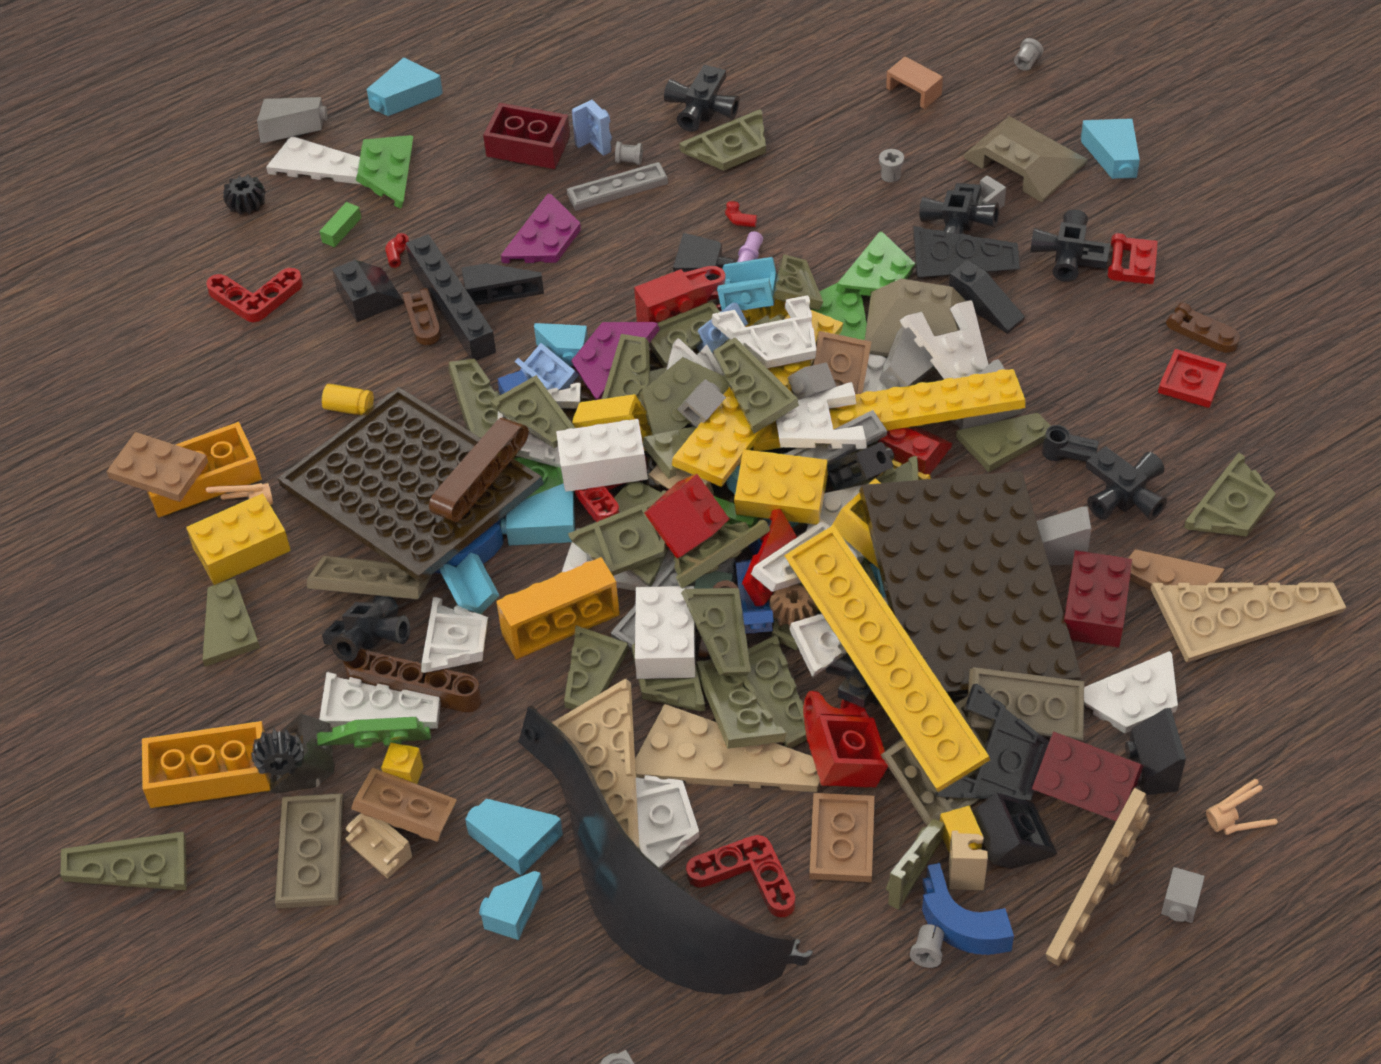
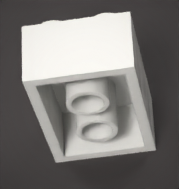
M638 419L556 431L565 492L648 479Z
M680 586L636 587L635 665L637 679L695 678V622L681 594L684 589H694V586H686L683 589Z

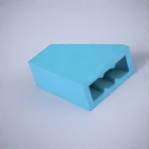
M402 58L367 88L370 107L386 116L436 98L443 93L439 74L406 58Z
M1083 120L1081 142L1112 179L1137 178L1140 159L1133 120Z
M563 483L526 498L507 513L506 518H501L502 535H507L509 546L572 542L568 533L575 531L574 491L565 492Z
M485 799L479 806L473 807L465 818L468 835L520 875L563 835L561 819L556 815L490 799Z

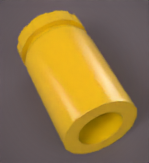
M327 384L322 394L323 409L353 415H362L374 403L372 391H364L363 389Z

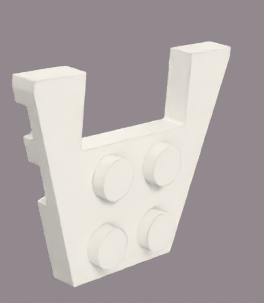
M808 295L786 299L785 309L791 318L749 327L744 326L735 310L712 314V324L728 338L733 339L736 337L766 368L815 359L816 356L815 336L811 323L812 314L809 308L810 299Z
M971 300L957 303L950 308L960 328L959 331L934 336L922 312L907 315L900 320L905 329L910 327L917 336L914 339L919 347L924 346L933 357L930 360L944 379L979 374L988 366L974 305Z
M852 382L798 400V407L776 420L781 447L816 448V443L831 444L832 448H843V444H856V449L867 448L863 426L833 430L829 408L856 404Z
M580 383L570 384V388L560 391L558 388L548 390L560 408H577L580 403ZM498 412V419L502 417L509 419L500 412ZM529 432L527 442L516 456L561 468L559 448L556 447L554 449Z

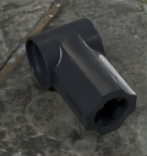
M1052 425L1046 430L1042 454L1051 461H1059L1066 457L1087 462L1088 459L1096 454L1099 441L1072 435L1064 426Z

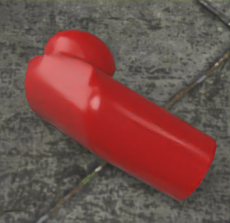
M727 202L725 215L734 225L756 227L757 215L743 214L739 210L740 204L738 202Z
M404 233L397 234L386 245L385 251L388 263L392 268H397L401 265L399 255L406 250V243L409 242L408 236Z

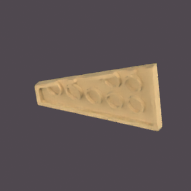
M1136 788L1133 789L1046 952L1048 961L1060 966L1063 959L1068 961L1076 946V943H1074L1079 932L1082 933L1087 927L1091 917L1090 914L1100 902L1108 884L1113 885L1121 872L1120 864L1125 857L1128 858L1131 854L1137 836L1144 829L1150 817L1146 793Z

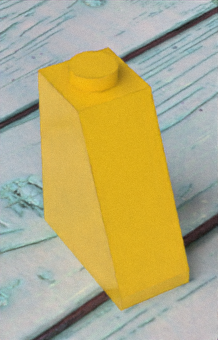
M635 394L581 402L577 407L572 422L575 428H582L596 424L638 419L642 443L645 436L652 435L651 428L648 426L646 419L647 412Z

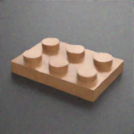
M819 331L816 340V356L813 359L812 366L827 363L836 387L852 382L855 394H862L871 341Z
M135 432L109 467L107 474L110 479L181 502L208 463V459L205 454Z
M372 768L355 797L351 809L367 817L376 818L396 828H402L423 838L438 842L454 810L457 799Z
M813 794L809 879L872 882L875 796Z

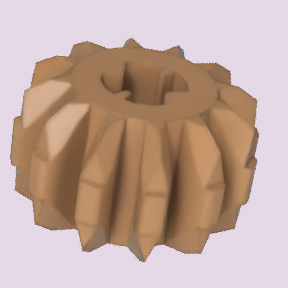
M799 583L774 591V595L770 598L773 619H778L780 627L785 624H789L790 627L793 622L813 617L819 610L804 586H799Z

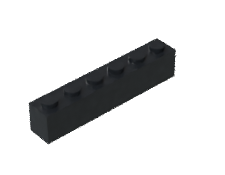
M427 234L407 242L406 248L411 268L424 288L428 289L430 297L470 359L477 361L496 353L493 330L430 235Z

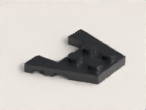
M973 684L964 710L992 721L984 746L990 761L977 768L973 779L964 776L940 792L936 790L935 796L989 799L998 792L1021 800H1031L1034 792L1032 787L1049 742L1022 719H1018L1005 708L1006 706L999 700H995L985 692L981 685Z

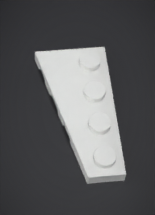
M293 136L287 140L266 167L268 174L276 175L277 172H285L290 177H298L299 174L311 175V179L321 180L325 177H331L335 182L360 184L356 181L360 157Z
M821 521L755 565L751 575L772 592L801 583L784 555L830 526ZM844 539L858 562L862 563L864 556Z
M327 672L319 722L321 727H337L358 719L417 717L419 721L425 723V727L438 728L441 703L440 698L405 689L400 692L389 689L387 685L377 684V686L362 683L360 679L351 677L349 680L338 678L334 673Z

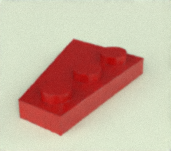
M781 509L772 510L769 517L772 521L769 526L770 531L761 536L760 540L763 542L758 554L753 555L742 581V585L755 606L764 605L774 594V591L772 592L751 575L754 566L797 538Z

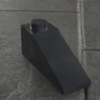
M966 260L950 273L949 286L953 287L966 301L971 300L975 313L1008 334L1024 321L1025 316L988 273Z
M488 263L461 267L464 288L476 306L544 294L541 272Z

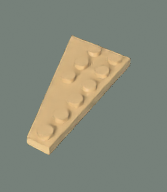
M1152 583L1150 587L1186 663L1342 613L1346 609L1334 583H1298V585H1280V583H1269L1268 585H1254L1253 583H1208L1207 585L1178 583V585H1163V583Z
M625 678L552 723L578 748L588 764L611 812L625 833L639 848L631 683Z
M664 704L635 758L636 778H645V775H649L662 780L668 778L684 780L686 784L733 787V784H748L749 788L761 789V785L778 786L781 790L818 792L821 785L812 756L776 743L727 749L717 722Z

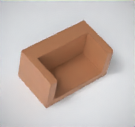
M903 57L887 71L886 88L891 91L898 84H905L921 93L920 107L926 109L942 95L943 76L907 57Z

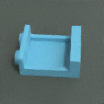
M773 257L730 263L723 266L726 274L725 284L718 285L717 288L722 310L731 303H737L741 310L774 305L775 299L773 294L777 273Z

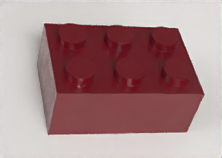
M499 103L483 134L486 157L555 169L570 139L569 117L566 114Z
M1075 550L1064 618L1072 641L1120 647L1132 559Z
M1053 731L1032 789L1117 821L1133 789L1137 786L1144 765Z

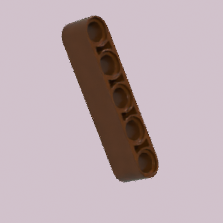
M503 417L499 418L434 492L429 502L430 512L454 522L460 521L525 445L529 435L528 427Z
M360 649L353 661H343L348 680L351 677L360 679L364 684L373 686L383 684L389 686L391 690L401 692L405 689L440 698V707L461 712H473L481 705L482 699L478 680L469 674L448 669L425 673L421 672L422 663Z

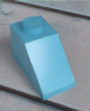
M535 323L534 325L536 345L538 346L542 343L567 365L573 366L571 360L588 340L587 326Z
M534 871L494 887L489 898L485 897L479 910L484 929L519 940L543 890L541 873Z

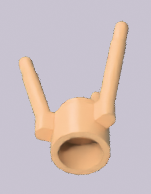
M268 483L206 488L208 493L233 492L222 494L220 496L222 500L249 497L251 499L263 493L269 504L273 505Z
M1257 779L1252 780L1219 804L1206 810L1207 819L1214 831L1224 830V833L1229 835L1236 831L1267 827L1278 823L1277 819L1235 824V820L1239 819L1235 807L1263 789L1261 785L1256 786L1259 783Z

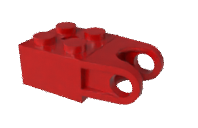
M706 266L688 272H683L680 269L634 287L637 322L659 323L704 305L710 300H719L718 291L716 290L718 285L725 283L726 274L724 270L717 266ZM710 274H717L720 276V278L712 281L708 280L706 277ZM716 305L718 310L721 312V305Z
M809 691L804 700L803 716L807 741L821 785L876 788L887 770L888 764L881 756L885 751L874 718L868 716L865 708L843 699L841 701V709L829 705L818 691Z

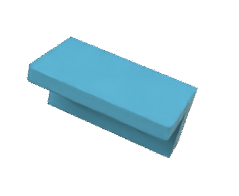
M470 553L457 567L445 563L439 568L456 603L462 608L482 614L500 596L483 563L476 554Z

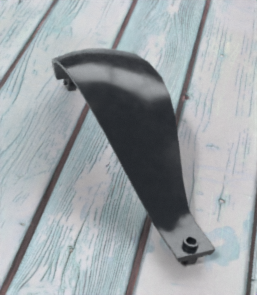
M528 706L518 742L550 769L561 785L570 813L583 885L595 916L612 941L639 965L668 982L697 992L722 995L756 990L781 977L787 964L804 966L809 963L813 951L808 950L805 953L797 951L801 943L799 939H794L791 935L771 934L747 926L723 914L678 884L645 856L625 833L611 812L588 764L575 744L551 721L542 716L534 706Z

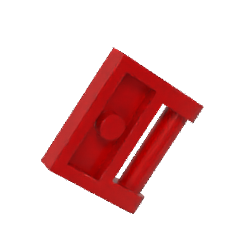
M1121 233L1114 234L1111 237L1113 251L1111 266L1108 268L1109 279L1154 284L1158 241L1126 238ZM1123 250L1130 251L1129 269H1123L1121 266Z

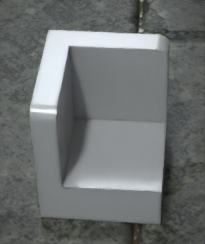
M985 176L980 180L982 192L978 205L998 202L1000 209L1005 203L1006 187L991 177Z

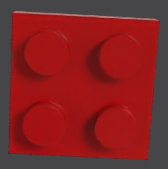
M1175 349L1159 384L1158 393L1210 408L1227 364Z

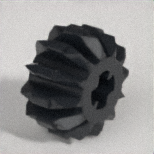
M249 174L245 177L238 175L237 179L231 178L229 183L224 185L223 199L231 212H238L239 215H242L244 212L250 214L252 210L259 211V207L265 204V188L258 177L251 178Z
M273 728L272 733L262 732L261 737L254 740L253 752L251 753L252 762H254V766L258 769L259 774L267 773L269 778L274 775H280L282 778L285 773L294 774L295 768L302 767L304 748L296 733H289L286 728L281 732H277Z

